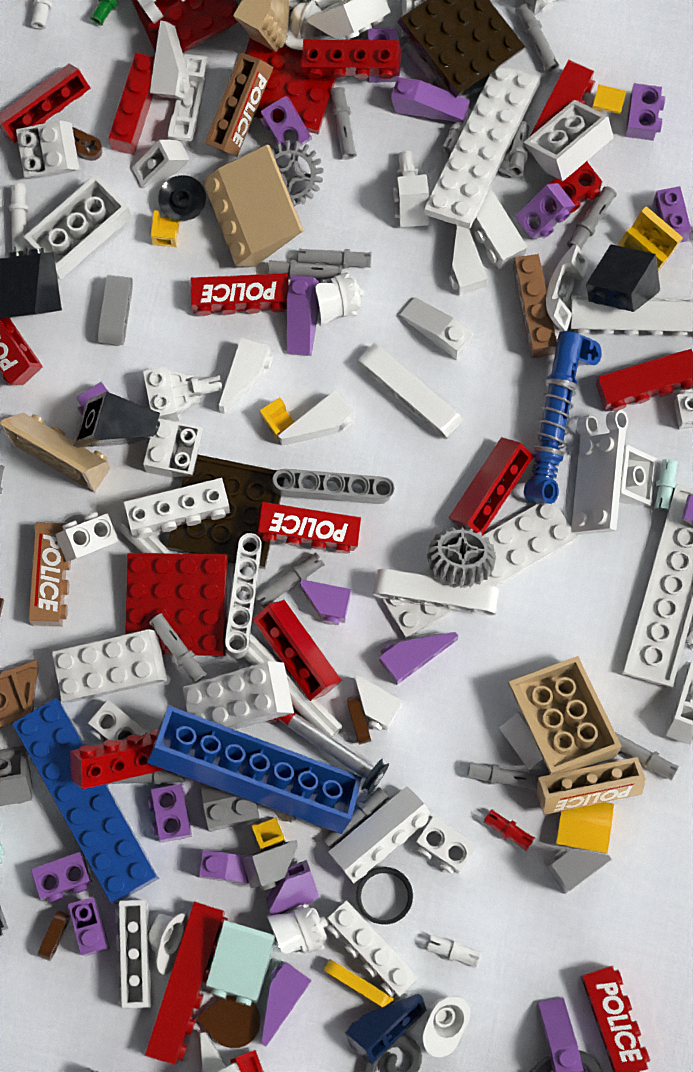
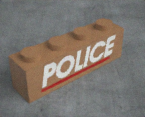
M240 53L205 144L238 157L273 70L271 65L255 57Z
M539 254L515 257L513 271L531 359L555 355L557 340L553 321L549 317L546 308L547 291Z
M36 522L29 610V622L33 626L63 627V619L67 620L68 606L64 604L65 595L69 594V580H66V570H70L71 561L66 562L55 535L64 531L62 526L66 523Z

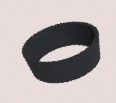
M378 867L367 872L359 881L356 889V902L359 910L368 920L382 925L392 924L401 920L409 912L413 902V890L407 877L399 870L391 867ZM388 873L398 877L404 883L408 895L407 904L402 913L390 920H379L370 916L364 909L361 901V892L364 884L374 875Z

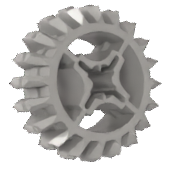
M286 140V148H283L280 142L276 144L277 152L274 148H270L275 160L282 155L291 154L289 164L285 166L279 165L278 168L293 206H296V198H299L300 202L304 204L306 202L304 195L312 199L314 195L310 190L319 191L320 187L314 183H322L323 178L316 176V174L323 173L324 169L316 168V165L321 163V159L313 161L312 157L316 155L315 150L310 154L306 153L309 148L308 144H305L301 150L299 149L300 141H296L294 147H291L290 140ZM298 156L308 163L311 174L299 168ZM294 162L293 168L297 175H294L290 184H288L289 178L285 175V171H288ZM295 181H310L304 189L298 192H291Z
M463 526L459 530L451 527L449 531L443 529L440 534L435 535L429 544L427 559L429 569L433 570L434 577L440 576L441 582L449 581L450 586L454 583L459 584L460 588L467 584L471 588L474 583L480 585L483 580L488 579L490 573L494 570L496 552H494V545L489 542V537L483 538L482 532L474 533L472 528L469 531L464 530Z

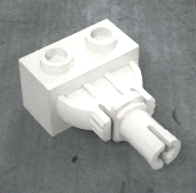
M402 151L398 155L400 169L396 172L398 187H393L394 202H398L394 203V217L399 218L400 227L429 225V216L424 215V208L429 200L427 174L418 175V169L413 164L412 152Z
M167 366L143 371L150 409L160 413L159 419L173 422L179 421L178 414L187 410L191 404L199 403L201 395L223 391L220 375L198 380L195 379L194 373L184 375L177 371H169Z

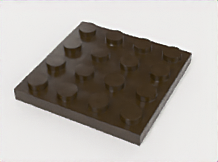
M426 0L397 21L456 98L525 48V45L490 0Z
M198 454L193 475L183 477L181 488L222 478L230 513L217 520H212L211 518L203 519L201 523L193 526H187V524L177 526L170 533L167 545L168 550L188 554H227L228 562L236 563L240 538L247 533L256 534L259 507L262 502L280 505L282 496L275 494L271 489L272 478L278 470ZM278 478V485L284 487L286 478ZM261 540L259 568H266L271 542ZM247 543L243 546L244 550L252 552L257 548L253 543Z

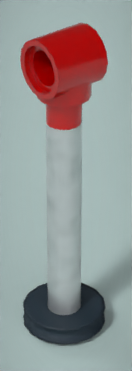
M295 712L271 719L274 722L281 721L366 779L361 790L367 789V795L376 788L389 767V763H383V758L375 766L371 765Z

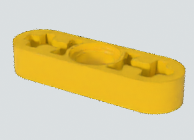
M331 959L328 960L323 969L326 973L381 1007L388 1006L394 1001V998Z

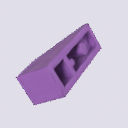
M397 77L391 95L395 113L464 123L470 103L466 98L461 96L456 98L453 93L424 81Z
M291 275L287 296V353L290 355L312 356L319 312L316 295V285L319 282L315 277Z
M451 632L401 641L396 645L390 643L380 651L382 655L379 657V662L398 685L458 640V634Z
M203 850L199 876L204 879L249 884L241 859L246 856Z
M287 962L283 966L278 963L270 975L273 980L270 983L261 1044L264 1046L269 1044L312 981Z
M564 997L538 1002L552 1071L583 1072L578 1044Z

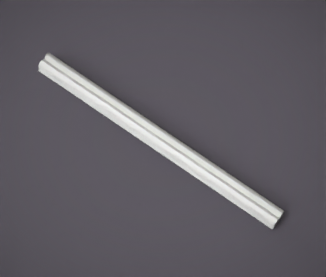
M128 517L119 525V531L141 553H171L153 534L145 538L132 537ZM227 610V613H226V631H227V624H228V617H229V611H228V610ZM236 618L233 619L235 624L242 625ZM250 633L249 647L244 658L252 666L267 661L279 662ZM234 640L230 643L236 650L244 646L240 640ZM285 668L293 708L306 721L332 738L341 730L342 725L316 699L310 701L291 673Z

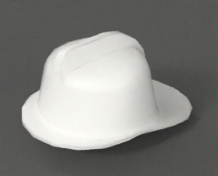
M311 0L310 3H300L293 8L288 18L286 46L295 50H303V39L320 38L323 31L307 21L308 17L321 11L316 5L315 0Z
M183 913L175 917L158 914L150 930L149 942L152 949L157 953V969L162 975L169 974L173 969L188 922L187 916Z
M449 996L433 1002L429 1007L422 1040L425 1050L430 1055L440 1058L449 1055L455 1050L470 1019V1008L464 999L457 996Z

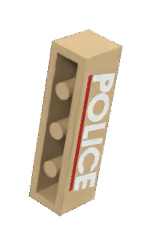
M638 757L538 777L536 794L543 815L642 795L646 778Z

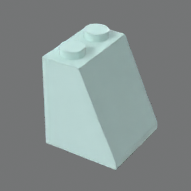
M224 920L206 984L207 989L211 990L210 994L224 999L227 994L236 997L235 1002L250 1006L251 1002L257 1004L275 948V935Z

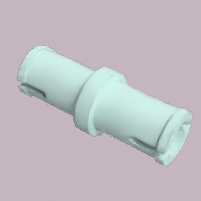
M667 459L662 460L660 480L656 483V487H658L656 505L654 507L656 510L664 511L665 509V511H668L670 508L673 490L676 487L674 482L678 462L669 459L668 462Z

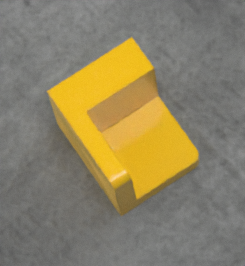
M598 84L592 108L599 112L604 110L620 114L626 91Z
M154 210L151 228L152 244L154 246L177 247L180 222L167 217H160L159 211Z
M280 397L259 410L261 419L276 440H279V434L294 423L286 411L285 403Z
M276 817L258 825L256 823L251 825L261 851L286 842Z

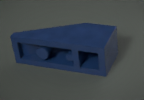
M416 994L364 1014L358 1021L353 1022L345 1032L350 1047L370 1064H373L427 1011L423 997L420 994Z

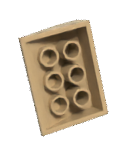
M242 0L233 16L253 40L276 52L279 47H283L288 35L286 33L288 32L290 0Z
M265 145L218 168L202 181L235 266L256 267L304 231L269 145Z
M21 413L1 420L0 425L14 446L93 492L97 490L110 470L109 463L106 461L108 458L96 450L92 453L85 449L86 447H75L76 438L72 441L65 437L66 433L55 426L52 429L44 425L45 421L35 414L29 416Z
M578 656L508 682L550 775L593 766L617 756L622 746Z

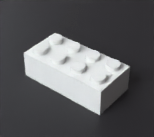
M95 174L28 232L24 238L30 249L43 248L44 253L54 252L57 277L61 280L130 220L132 216L129 206Z
M148 629L52 652L62 702L72 703L167 681L159 637L154 630Z
M263 662L183 687L188 713L234 730L294 713L285 666L281 662Z

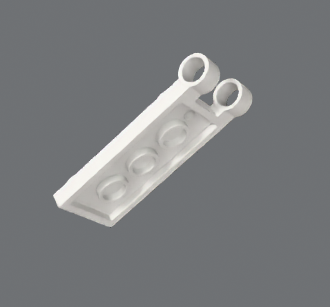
M622 410L607 414L606 425L610 431L606 434L597 435L599 423L594 415L582 416L577 420L580 445L571 533L576 535L616 531L625 433L628 426V417Z

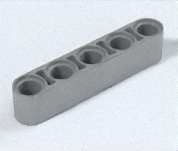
M280 469L276 471L271 481L272 491L280 496L374 504L387 502L395 490L394 483L387 477L297 469ZM280 477L286 478L289 481V486H279L277 479ZM305 479L311 480L314 488L305 489L301 481ZM330 481L335 482L339 490L330 491L326 483ZM355 483L360 484L363 492L355 493L351 485ZM376 486H384L388 494L384 496L378 494Z

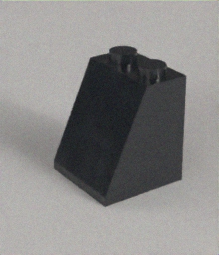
M610 244L586 283L588 301L635 312L660 291L656 254Z
M39 248L29 250V255H23V251L9 252L8 258H0V319L62 311L54 252L44 253V249Z
M106 391L87 400L74 446L80 448L134 444L153 437L159 430L160 422L158 419L160 413Z

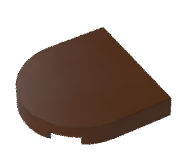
M226 994L225 999L220 998L197 1019L220 1045L227 1048L244 1047L251 1043L258 1034L261 1021L259 1010L253 1002H251L250 1006L242 1005L235 1002L236 997Z

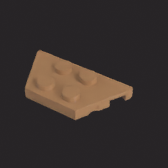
M37 660L0 673V729L33 712L39 667Z

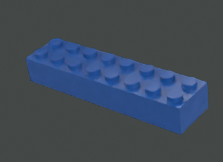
M55 698L13 722L12 724L110 903L115 905L158 880L159 877L108 785L103 784L81 789L71 780L70 751L78 750L85 744L61 701Z
M169 705L161 720L147 762L340 834L344 832L352 819L362 780L361 776Z

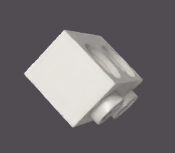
M97 512L83 518L84 523L79 525L76 521L70 522L62 526L64 531L55 534L66 562L119 541L108 513L102 516H98ZM94 526L99 530V536L95 534ZM73 534L78 538V545L73 540Z
M109 700L105 702L88 722L93 728L90 732L101 742L104 738L118 741L125 733L133 735L148 734L146 730ZM106 717L114 719V724L109 729L101 727V722Z
M434 816L416 842V845L419 846L418 851L429 859L434 856L441 861L439 866L451 874L454 870L458 873L477 846ZM430 833H437L441 837V843L438 846H431L427 843L426 838ZM453 847L461 849L463 857L459 861H453L449 858L448 851Z

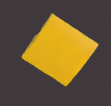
M646 206L640 212L633 225L625 232L618 246L656 254L659 271L680 244L683 237Z
M603 802L560 811L555 845L608 854L614 804Z

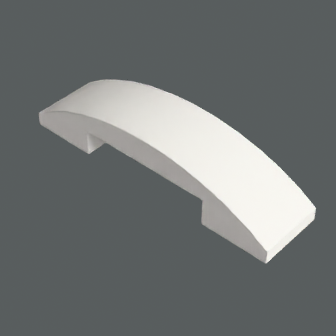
M184 54L190 88L188 93H186V100L176 99L174 115L171 116L168 139L192 142L202 102L208 59L205 56Z
M577 244L573 245L561 259L547 289V312L560 331H567L572 313L567 308L574 282L584 278L589 262Z

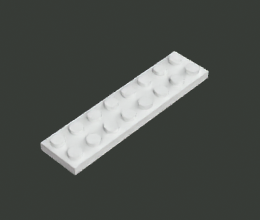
M502 65L490 74L424 208V215L467 229L471 228L540 84V77Z
M676 484L672 495L670 508L622 673L668 688L673 687L693 615V524L682 519L687 496L693 495V489Z
M556 502L552 504L538 503L483 535V538L489 537L490 544L494 545L496 560L494 570L490 573L488 579L483 580L481 584L496 587L577 540L578 537L575 533H571V526ZM429 567L417 573L434 577L433 570H430ZM381 598L405 639L455 611Z

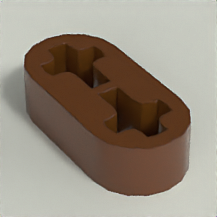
M72 127L74 138L77 141L75 142L77 156L89 161L99 159L103 153L99 139ZM93 145H95L96 151L91 150L90 153H88L86 146L92 147Z
M359 695L347 698L346 701L358 744L371 742Z
M59 910L56 912L39 948L38 957L49 962L52 960L70 921L71 916Z

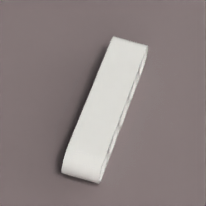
M373 343L357 360L358 365L370 377L442 438L447 439L463 421L462 417L379 345Z
M253 533L243 535L238 544L225 639L226 652L234 659L244 657L249 647L261 557V540ZM247 543H253L257 548L252 552L244 550L243 546ZM244 567H249L254 572L250 576H244L240 573V570ZM241 591H246L250 594V598L242 601L237 598V594ZM242 615L247 619V622L243 625H237L233 619L236 616ZM234 640H240L244 646L239 650H234L230 647V643Z
M377 569L373 595L379 598L483 615L496 614L499 589L493 586L474 583L471 588L467 584L460 588L459 584L454 583L450 586L449 581L441 582L439 577L389 569Z

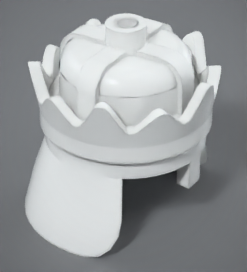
M349 272L322 280V283L316 285V295L319 304L317 323L319 326L339 316H356L357 312L355 311L361 308L362 302L360 297L365 296L364 288L357 285L354 277H348Z
M303 904L289 914L267 916L272 934L275 935L276 943L283 953H291L301 947V950L295 952L296 956L306 952L325 949L322 943L325 942L327 937L324 928L328 926L325 916L320 918L317 910L309 907L308 904Z

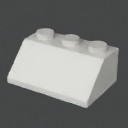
M340 0L308 17L307 21L335 39L345 36L346 40L383 22V16L391 11L386 0Z
M574 100L523 143L546 173L564 181L614 137L607 115Z

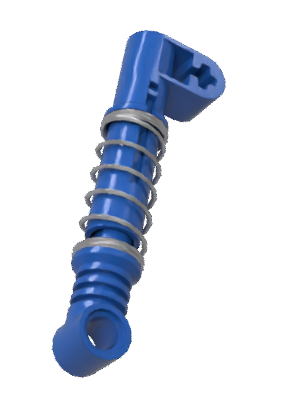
M559 332L552 371L547 376L546 385L549 387L548 392L543 394L547 396L545 406L541 407L544 409L543 418L538 420L542 422L540 433H536L539 435L538 441L542 442L540 446H533L532 455L535 458L534 462L537 463L533 465V468L536 470H532V474L535 476H531L524 486V497L530 503L552 504L558 498V484L553 479L557 478L555 473L558 472V468L556 467L559 466L564 457V452L560 449L566 447L564 436L569 433L566 425L571 421L569 410L574 407L571 399L576 395L575 390L578 387V382L575 379L578 365H596L602 357L601 346L597 341L575 332Z

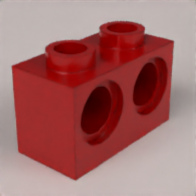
M586 161L564 181L556 178L548 184L558 183L565 193L570 195L571 201L575 204L569 211L571 214L581 206L582 202L587 199L591 201L600 194L603 181ZM585 180L589 182L590 185L582 186L579 183V181ZM553 200L552 205L556 209V202Z

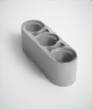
M107 275L98 329L99 343L124 345L133 288V279L131 277Z

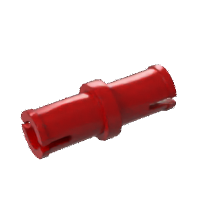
M493 809L490 810L489 815L483 821L484 824L502 834L501 837L506 840L508 838L525 851L529 849V846H531L535 839L534 836L516 826L517 823L512 820L510 822Z

